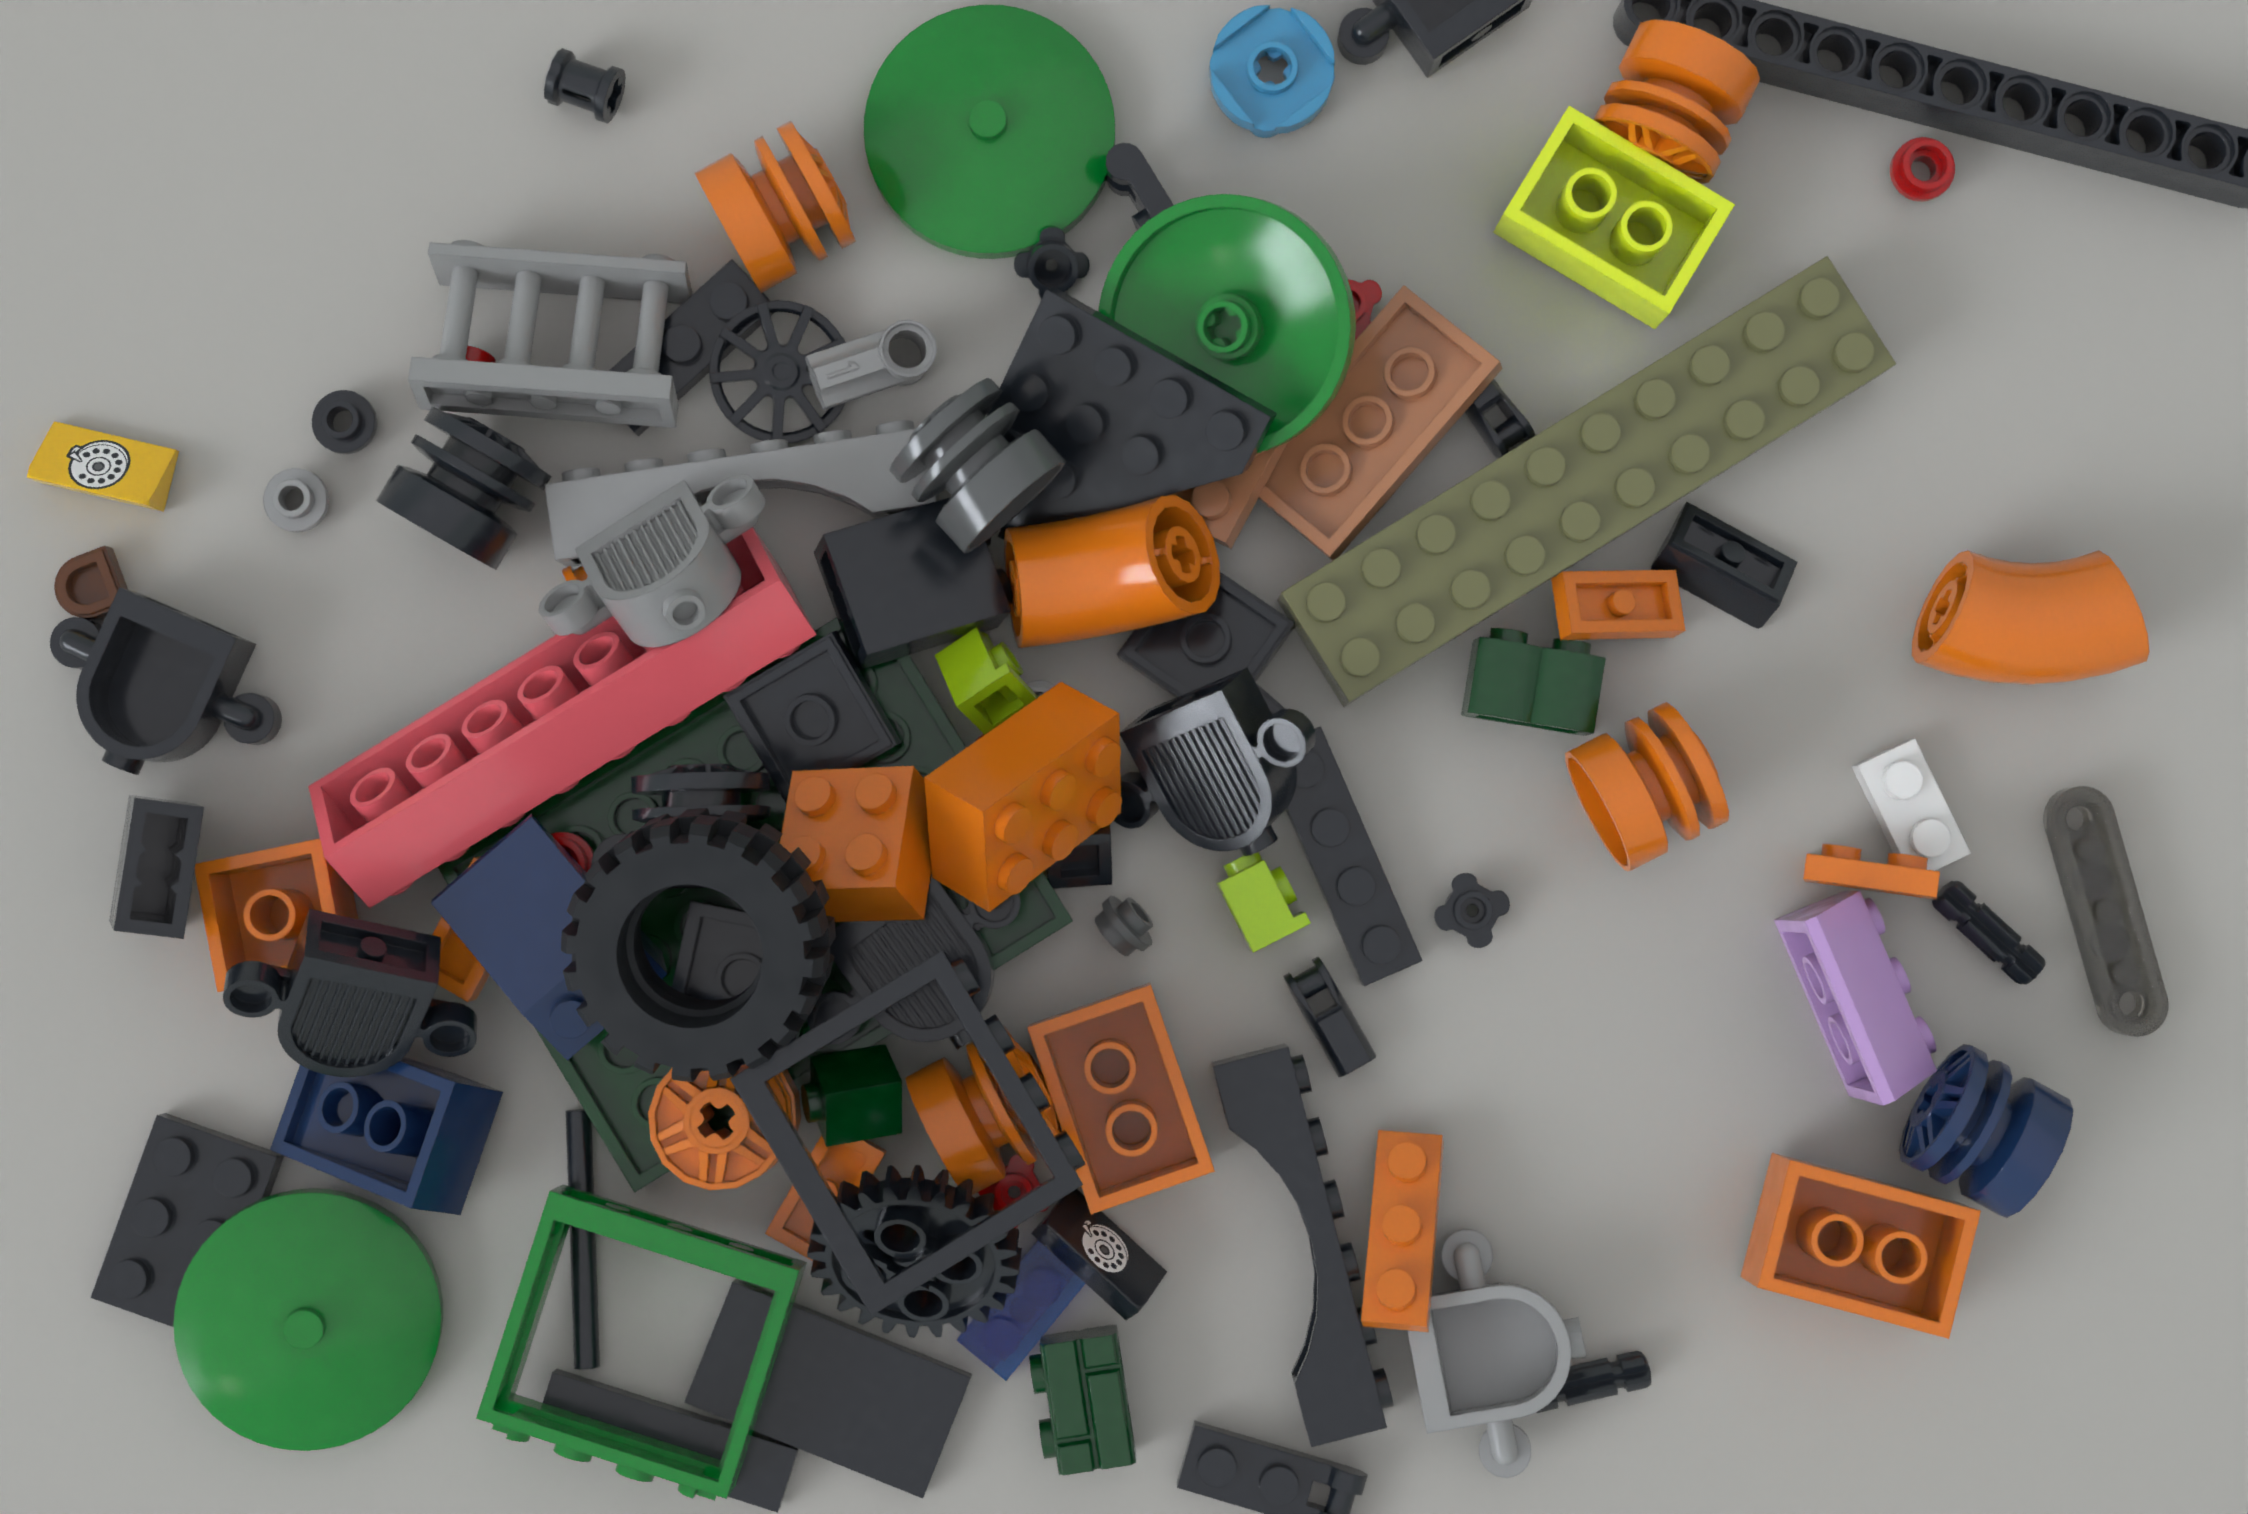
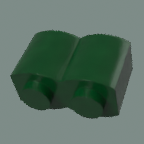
M1491 628L1489 638L1478 637L1473 640L1462 705V716L1573 735L1588 736L1594 734L1606 658L1591 655L1590 643L1554 638L1552 648H1544L1527 644L1528 633L1504 628Z

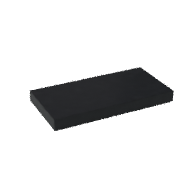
M738 1279L732 1282L684 1403L731 1422L734 1421L774 1294ZM794 1302L754 1431L923 1498L972 1374Z

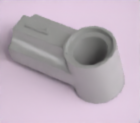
M901 320L890 325L886 330L807 355L805 360L816 396L823 410L897 385H911L917 382L933 364L937 347L930 329L917 321ZM899 338L909 339L914 342L921 353L920 364L914 368L898 366L889 355V343Z

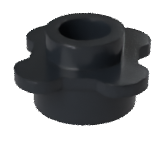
M1054 226L1044 228L1039 234V241L1029 251L1019 252L1014 259L1016 274L1019 277L1031 280L1032 284L1038 289L1041 300L1047 289L1055 287L1063 292L1067 291L1077 278H1083L1087 275L1090 267L1088 257L1083 252H1075L1065 242L1064 232ZM1054 259L1057 261L1058 265L1055 270H1048L1046 268L1048 260Z
M1461 873L1453 878L1451 882L1453 891L1447 897L1445 905L1439 906L1435 910V923L1441 930L1448 931L1453 929L1465 936L1467 943L1471 947L1483 948L1491 943L1493 939L1491 930L1498 917L1505 915L1509 911L1510 901L1503 891H1490L1479 885L1473 874ZM1470 904H1474L1478 908V913L1474 917H1470L1466 913V908Z

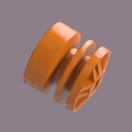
M1653 19L1641 22L1618 67L1624 80L1611 83L1603 98L1606 104L1600 106L1593 120L1700 184L1709 183L1721 162L1718 155H1722L1731 142L1729 130L1725 125L1737 124L1742 118L1760 81L1757 67L1742 52L1724 40L1701 29L1675 21Z
M791 121L776 128L789 153L785 158L777 161L763 136L754 140L755 150L762 167L761 171L750 175L741 162L730 153L695 172L709 202L761 293L797 274L796 263L789 244L801 239L819 261L828 257L815 232L818 228L828 224L842 249L856 242L850 228L847 203L817 148H814L798 133Z
M1668 702L1648 710V724L1639 717L1625 722V735L1630 750L1627 754L1607 733L1601 734L1565 753V763L1572 784L1587 816L1607 850L1625 871H1632L1668 852V840L1663 825L1665 820L1686 841L1700 836L1699 821L1708 829L1716 828L1729 821V809L1725 794L1720 784L1718 772L1707 749L1680 713Z
M1003 1025L1016 1048L1006 1054V1057L1019 1078L1030 1072L1040 1086L1051 1106L1040 1114L1055 1136L1062 1131L1044 1076L1032 1055L1026 1052L1014 1040L1006 1026ZM971 1042L966 1045V1051L973 1072L972 1075L963 1079L955 1067L943 1057L907 1076L905 1080L924 1128L957 1186L967 1179L973 1180V1195L1006 1177L1005 1165L999 1150L1001 1146L1009 1143L1027 1165L1036 1162L1038 1158L1029 1135L975 1045Z
M746 1064L740 1066L734 1076L749 1067ZM671 1068L657 1085L648 1111L650 1140L662 1164L683 1182L707 1190L738 1188L763 1175L779 1162L730 1079L732 1077L713 1081L709 1071H701L694 1082L678 1081L672 1079ZM788 1069L767 1082L796 1131H798L801 1122L800 1094ZM710 1104L717 1109L726 1105L733 1109L735 1115L728 1122L733 1133L725 1127L716 1132L711 1129L708 1121L715 1114Z

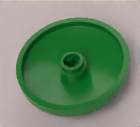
M1005 5L967 6L943 13L921 24L902 39L887 56L871 85L864 114L865 151L871 173L884 201L894 215L918 237L947 252L979 259L1015 257L1019 252L1029 251L1039 241V234L1044 228L1050 226L1058 227L1066 234L1093 207L1107 181L1106 156L1115 145L1114 107L1107 83L1097 63L1087 49L1063 27L1039 14L1017 7Z
M1216 194L1192 198L1177 203L1148 220L1132 235L1115 258L1106 277L1098 312L1276 412L1277 415L1256 454L1289 442L1309 428L1326 411L1345 380L1355 343L1356 321L1353 296L1344 269L1332 248L1321 234L1295 213L1269 201L1244 195Z
M309 1188L277 1193L244 1207L228 1218L202 1244L190 1262L178 1291L174 1312V1341L178 1360L191 1390L212 1416L237 1434L256 1443L286 1450L311 1451L342 1446L359 1440L388 1423L404 1409L422 1386L433 1364L442 1333L443 1299L440 1282L434 1264L418 1237L403 1221L379 1204L352 1193L333 1189Z

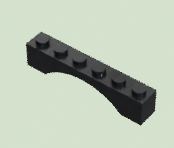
M1284 1043L1211 1062L1229 1130L1255 1148L1280 1175L1297 1203L1308 1233L1314 1268L1313 1308L1305 1341L1291 1374L1310 1445L1315 1447L1387 1428L1382 1409L1394 1406L1384 1368L1372 1370L1366 1346L1377 1343L1374 1327H1363L1361 1322L1362 1306L1356 1307L1350 1283L1361 1280L1352 1243L1339 1244L1333 1221L1343 1218L1345 1215L1335 1179L1323 1182L1317 1157L1328 1154L1319 1117L1311 1119L1306 1117L1301 1094L1312 1092L1304 1057L1302 1054L1291 1057L1289 1047Z

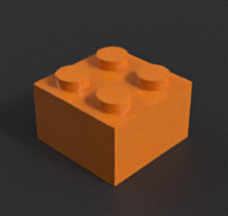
M914 766L792 771L780 844L790 853L799 847L811 861V864L806 869L808 875L813 882L823 880L830 897L824 906L826 916L835 917V922L924 920L931 876L925 780Z
M320 838L195 864L194 871L217 992L224 991L226 973L232 966L238 963L259 961L287 968L309 909L358 919L353 889L324 858Z

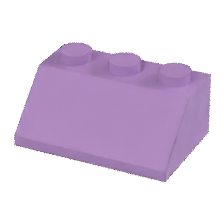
M1842 891L1774 920L1850 1097L1884 1106L1896 1101L1937 1071L1930 1055L1936 1052L1934 1037L1922 1017L1914 1018L1905 994L1911 992L1909 979L1898 959L1895 957L1889 959L1879 936L1885 933V924L1880 911L1871 898L1864 899L1861 891Z

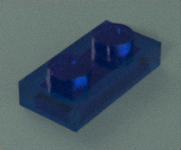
M1037 1239L1021 1258L1015 1292L1006 1293L1003 1310L990 1307L988 1322L986 1323L972 1318L967 1324V1331L960 1333L957 1341L1007 1381L1085 1283Z

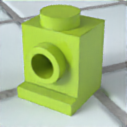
M977 627L935 654L956 707L984 735L1038 698L1037 694L1019 677L1023 674V670L1009 647L1004 642L994 646L989 635L981 632Z
M1259 852L1249 856L1243 855L1223 866L1228 878L1216 884L1251 952L1254 953L1311 924L1306 912L1301 911L1292 915L1287 905L1297 901V897L1281 866L1270 871Z

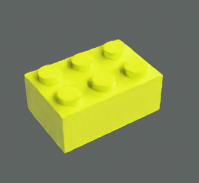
M1568 106L1504 211L1493 233L1651 328L1656 329L1670 314L1735 204L1647 151L1633 145L1630 141L1573 107Z

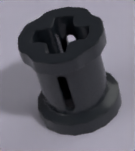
M562 48L554 56L547 73L544 98L547 99L548 103L556 106L566 102L592 111L596 120L608 124L616 115L624 94L625 71L615 66L604 70L576 60V56L572 51Z

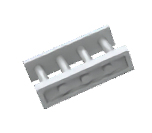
M457 240L451 244L429 243L428 256L439 285L450 286L440 354L433 356V358L411 357L408 382L420 409L430 410L433 406L441 411L676 428L679 404L673 376L659 373L667 302L684 303L692 296L686 261H675L668 256L659 254L634 258L486 247L470 240ZM476 288L514 291L504 359L499 360L497 363L468 361L466 359ZM540 293L578 295L569 363L563 365L562 368L534 366L530 363ZM604 297L641 300L633 368L627 372L602 371L594 368Z

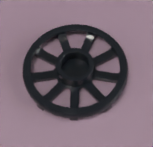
M783 300L765 301L750 306L734 316L725 325L712 348L709 363V379L715 401L725 417L736 428L761 441L785 439L788 440V443H795L813 437L827 428L836 419L845 403L829 408L822 417L819 416L803 393L805 386H813L805 357L846 342L836 327L810 306ZM785 312L799 315L787 344L782 345L778 342L770 313ZM759 316L767 343L766 349L761 351L734 333L745 322ZM809 321H811L827 335L831 342L807 354H801L798 351V346ZM726 344H731L753 359L754 367L746 370L720 372L721 358ZM754 381L757 384L756 390L735 411L728 402L721 383ZM767 396L773 399L771 432L755 427L744 420L756 405ZM791 398L798 404L811 425L801 430L783 433L785 401Z

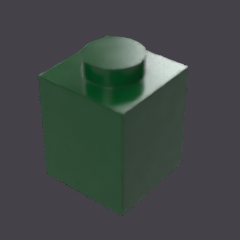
M886 1044L810 1057L811 1083L802 1084L801 1086L802 1106L807 1123L817 1122L826 1147L902 1134V1080Z

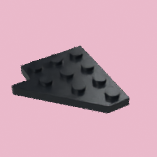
M1055 287L1047 289L1000 386L1002 390L1000 398L987 413V416L1009 402L1014 403L1020 412L1004 437L1009 442H1012L1019 436L1036 429L1066 460V463L1055 478L1022 511L1001 528L998 537L1004 540L1007 528L1063 521L1107 512L1240 475L1249 469L1277 413Z

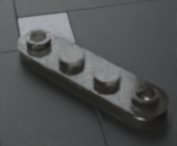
M2079 786L2062 789L2055 793L2047 802L2043 813V824L2097 1014L2102 1023L2117 1034L2134 1037L2149 1035L2156 1031L2165 1021L2169 1002L2113 805L2106 795L2092 787ZM2073 807L2077 808L2083 816L2082 826L2076 831L2071 829L2066 821L2067 813ZM2126 992H2130L2136 1002L2134 1010L2128 1015H2125L2119 1007L2120 998Z

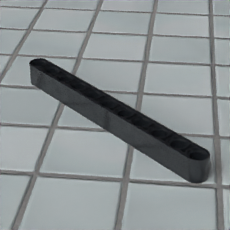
M1621 0L1613 16V28L1616 36L1626 46H1629L1640 23L1644 22L1635 15L1632 4L1638 2L1651 4L1657 9L1660 20L1675 21L1695 27V19L1707 18L1719 27L1720 39L1742 52L1757 67L1760 77L1759 82L2237 208L2248 209V129L1756 0ZM1768 34L1774 37L1780 44L1781 54L1776 56L1764 53L1757 45L1756 35ZM1819 50H1829L1835 53L1841 61L1842 71L1835 72L1824 68L1819 62L1817 52ZM1879 66H1890L1896 69L1901 75L1903 87L1894 88L1887 85L1881 79ZM1941 82L1955 84L1962 92L1963 104H1955L1949 101L1942 93ZM2003 97L2014 99L2022 106L2024 120H2016L2006 113L2003 106ZM2065 113L2072 114L2083 122L2085 136L2075 135L2067 128ZM2127 129L2133 130L2142 136L2146 144L2145 153L2133 149L2126 137ZM2189 146L2200 149L2205 155L2207 161L2206 169H2202L2192 162L2188 153Z

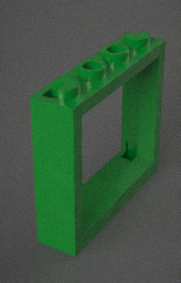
M564 1184L549 1191L476 1419L493 1424V1430L506 1433V1439L512 1441L527 1442L530 1436L554 1443L553 1451L567 1459L590 1462L592 1456L616 1463V1472L633 1480L652 1482L654 1476L678 1483V1491L692 1499L696 1495L714 1501L716 1496L727 1499L736 1486L807 1262ZM570 1225L775 1291L721 1460L516 1394Z

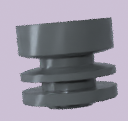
M990 378L976 383L962 394L951 397L934 410L911 434L907 445L894 459L889 469L900 483H906L928 469L912 491L911 495L917 502H924L945 489L952 495L943 506L935 522L964 553H969L980 546L1012 520L1055 478L1066 463V460L1036 429L1019 436L1012 442H1009L1004 437L1020 412L1014 403L1009 402L989 416H985L999 400L1002 390Z

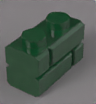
M1106 1325L1080 1331L1074 1330L1041 1336L1039 1344L1041 1354L1029 1355L1034 1394L1047 1393L1050 1418L1039 1419L1044 1459L1056 1457L1058 1473L1063 1476L1090 1472L1095 1469L1103 1470L1129 1466L1136 1463V1449L1117 1325Z

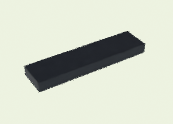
M560 1369L552 1372L543 1400L545 1404L720 1460L732 1424ZM753 1431L736 1486L728 1497L778 1513L799 1449Z

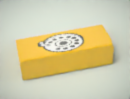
M54 421L29 466L27 478L42 484L164 512L179 451Z

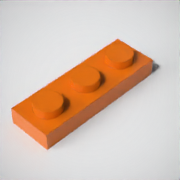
M1378 1130L1361 1314L1363 1327L1429 1332L1444 1149L1443 1135Z

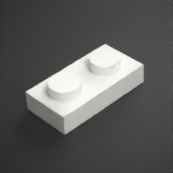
M1915 738L1906 740L1851 766L1893 853L1928 858L1927 870L1933 871L1971 854Z

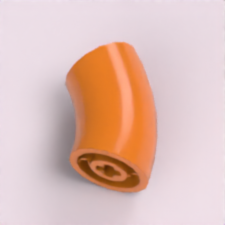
M1176 495L1160 496L1138 504L1089 516L1036 525L1011 527L1005 530V573L1010 581L1013 593L1012 604L1009 605L1011 608L1010 618L1018 648L1085 640L1159 625L1204 613L1216 600L1220 585V563L1214 538L1198 511L1190 502Z
M1969 550L1960 552L1945 566L1933 584L1919 614L1912 639V657L1918 664L1954 676L1990 683L2021 685L2063 683L2110 674L2146 662L2150 652L2148 633L2135 596L2120 569L2108 555L2100 550L2077 558L2043 563L2010 562L1989 558Z

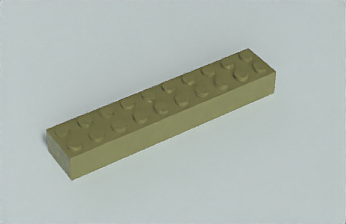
M1826 256L1281 592L1277 601L1286 616L1295 622L1294 629L1342 706L1345 707L1546 583L1562 571L1567 570L1895 366L1896 362L1833 263Z

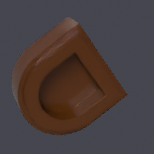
M105 545L71 558L64 563L56 575L54 584L55 595L61 607L74 616L88 620L106 618L119 587L128 590L113 548Z

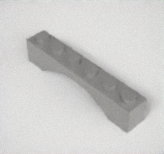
M910 420L883 423L876 426V435L856 438L851 437L850 430L821 432L813 436L814 444L789 447L788 440L785 439L760 441L750 445L751 453L726 457L724 449L699 450L687 455L688 463L663 466V460L660 458L639 459L625 463V472L601 476L599 468L573 469L561 474L562 482L544 484L555 560L566 567L569 565L571 567L582 566L575 551L576 547L682 480L686 481L700 504L706 502L709 493L720 482L734 475L747 474L752 477L759 489L785 488L819 493L850 504L875 519L939 501V494L924 502H917L911 495L914 487L928 469L906 483H900L889 471L892 462L907 445L911 434L915 431L914 422Z

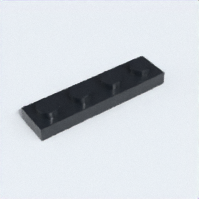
M1316 727V742L1312 751L1296 765L1297 786L1286 812L1359 980L1363 986H1367L1423 960L1321 727Z

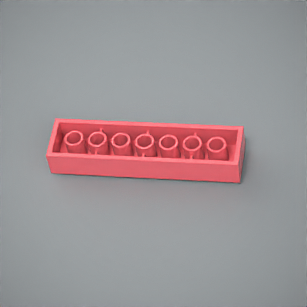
M750 528L726 544L741 570L739 589L728 607L713 622L694 635L677 643L662 647H642L629 639L613 616L582 635L573 633L564 636L555 635L309 785L308 788L324 858L361 900L371 908L389 896L401 894L415 880L441 864L460 858L472 845L500 828H506L517 823L526 812L552 796L571 790L583 777L611 760H617L628 755L637 744L663 728L682 722L689 716L691 711L722 692H729L739 687L748 676L776 659L793 654L802 643L817 634L784 572L755 528Z

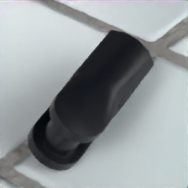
M1495 379L1491 381L1465 411L1485 444L1497 459L1508 453V449L1522 439L1527 441L1535 436L1528 420L1503 392ZM1497 405L1507 420L1493 429L1484 417V414Z
M1316 957L1312 959L1313 967L1294 978L1290 972L1284 975L1283 978L1338 1077H1342L1372 1061L1377 1055L1321 959ZM1327 988L1336 1004L1314 1015L1306 1000Z

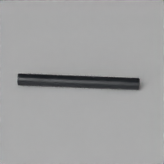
M584 1109L567 1110L565 1115L568 1186L594 1194L592 1122ZM570 1225L574 1369H595L600 1367L596 1233Z

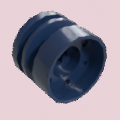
M1963 1044L1945 1058L1923 1087L1902 1133L1899 1148L1900 1159L1903 1163L1923 1172L1928 1169L1929 1177L1943 1184H1948L1959 1178L1961 1195L1997 1215L2008 1218L2020 1212L2036 1196L2052 1173L2063 1152L2071 1130L2073 1107L2070 1099L2034 1079L2023 1077L2011 1084L2012 1074L2008 1065L1996 1060L1988 1062L1985 1052L1972 1045Z

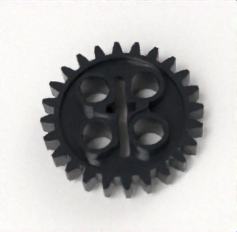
M890 1165L887 1166L885 1180L879 1181L866 1170L862 1172L859 1188L849 1182H841L838 1197L836 1198L883 1277L887 1280L997 1212L998 1210L993 1211L995 1195L987 1193L974 1198L971 1196L973 1180L971 1179L963 1181L957 1187L948 1185V1170L943 1169L934 1180L925 1179L921 1165H915L911 1177L902 1178L897 1169ZM813 1221L807 1257L813 1259L811 1276L823 1278L822 1295L840 1294L837 1309L840 1312L857 1307L860 1309L858 1323L863 1325L874 1317L883 1319L882 1330L887 1334L897 1323L903 1324L911 1338H915L919 1326H928L937 1338L942 1336L943 1324L950 1323L955 1329L963 1333L967 1331L968 1316L979 1322L986 1323L988 1322L990 1307L1003 1310L1006 1293H1014L1016 1289L1022 1248L1018 1247L1019 1229L1013 1228L873 1316L868 1312L815 1221Z

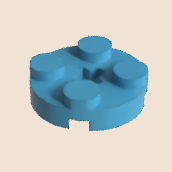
M1270 5L1248 8L1228 21L1217 36L1209 65L1211 91L1222 112L1232 122L1250 130L1255 136L1271 138L1277 134L1296 131L1310 123L1326 105L1335 78V59L1332 43L1322 26L1303 11L1291 8L1290 11L1281 8L1270 9ZM1264 56L1272 62H1276L1281 58L1284 59L1288 64L1283 71L1285 81L1279 84H1275L1272 81L1262 82L1257 77L1261 72L1258 60Z

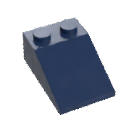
M530 814L431 899V904L520 1013L568 1061L604 1029L598 1021L588 1027L585 1025L576 1011L585 1000L581 989L568 991L563 975V970L572 962L571 954H565L561 951L562 930L572 921V916L567 912V908L573 893L586 881L585 874L587 872L542 824ZM641 930V940L646 957L654 971L662 979L668 974L663 952Z
M403 1057L399 1062L386 1070L359 1077L329 1076L300 1065L270 1150L408 1208L461 1215L503 1092L458 1074Z

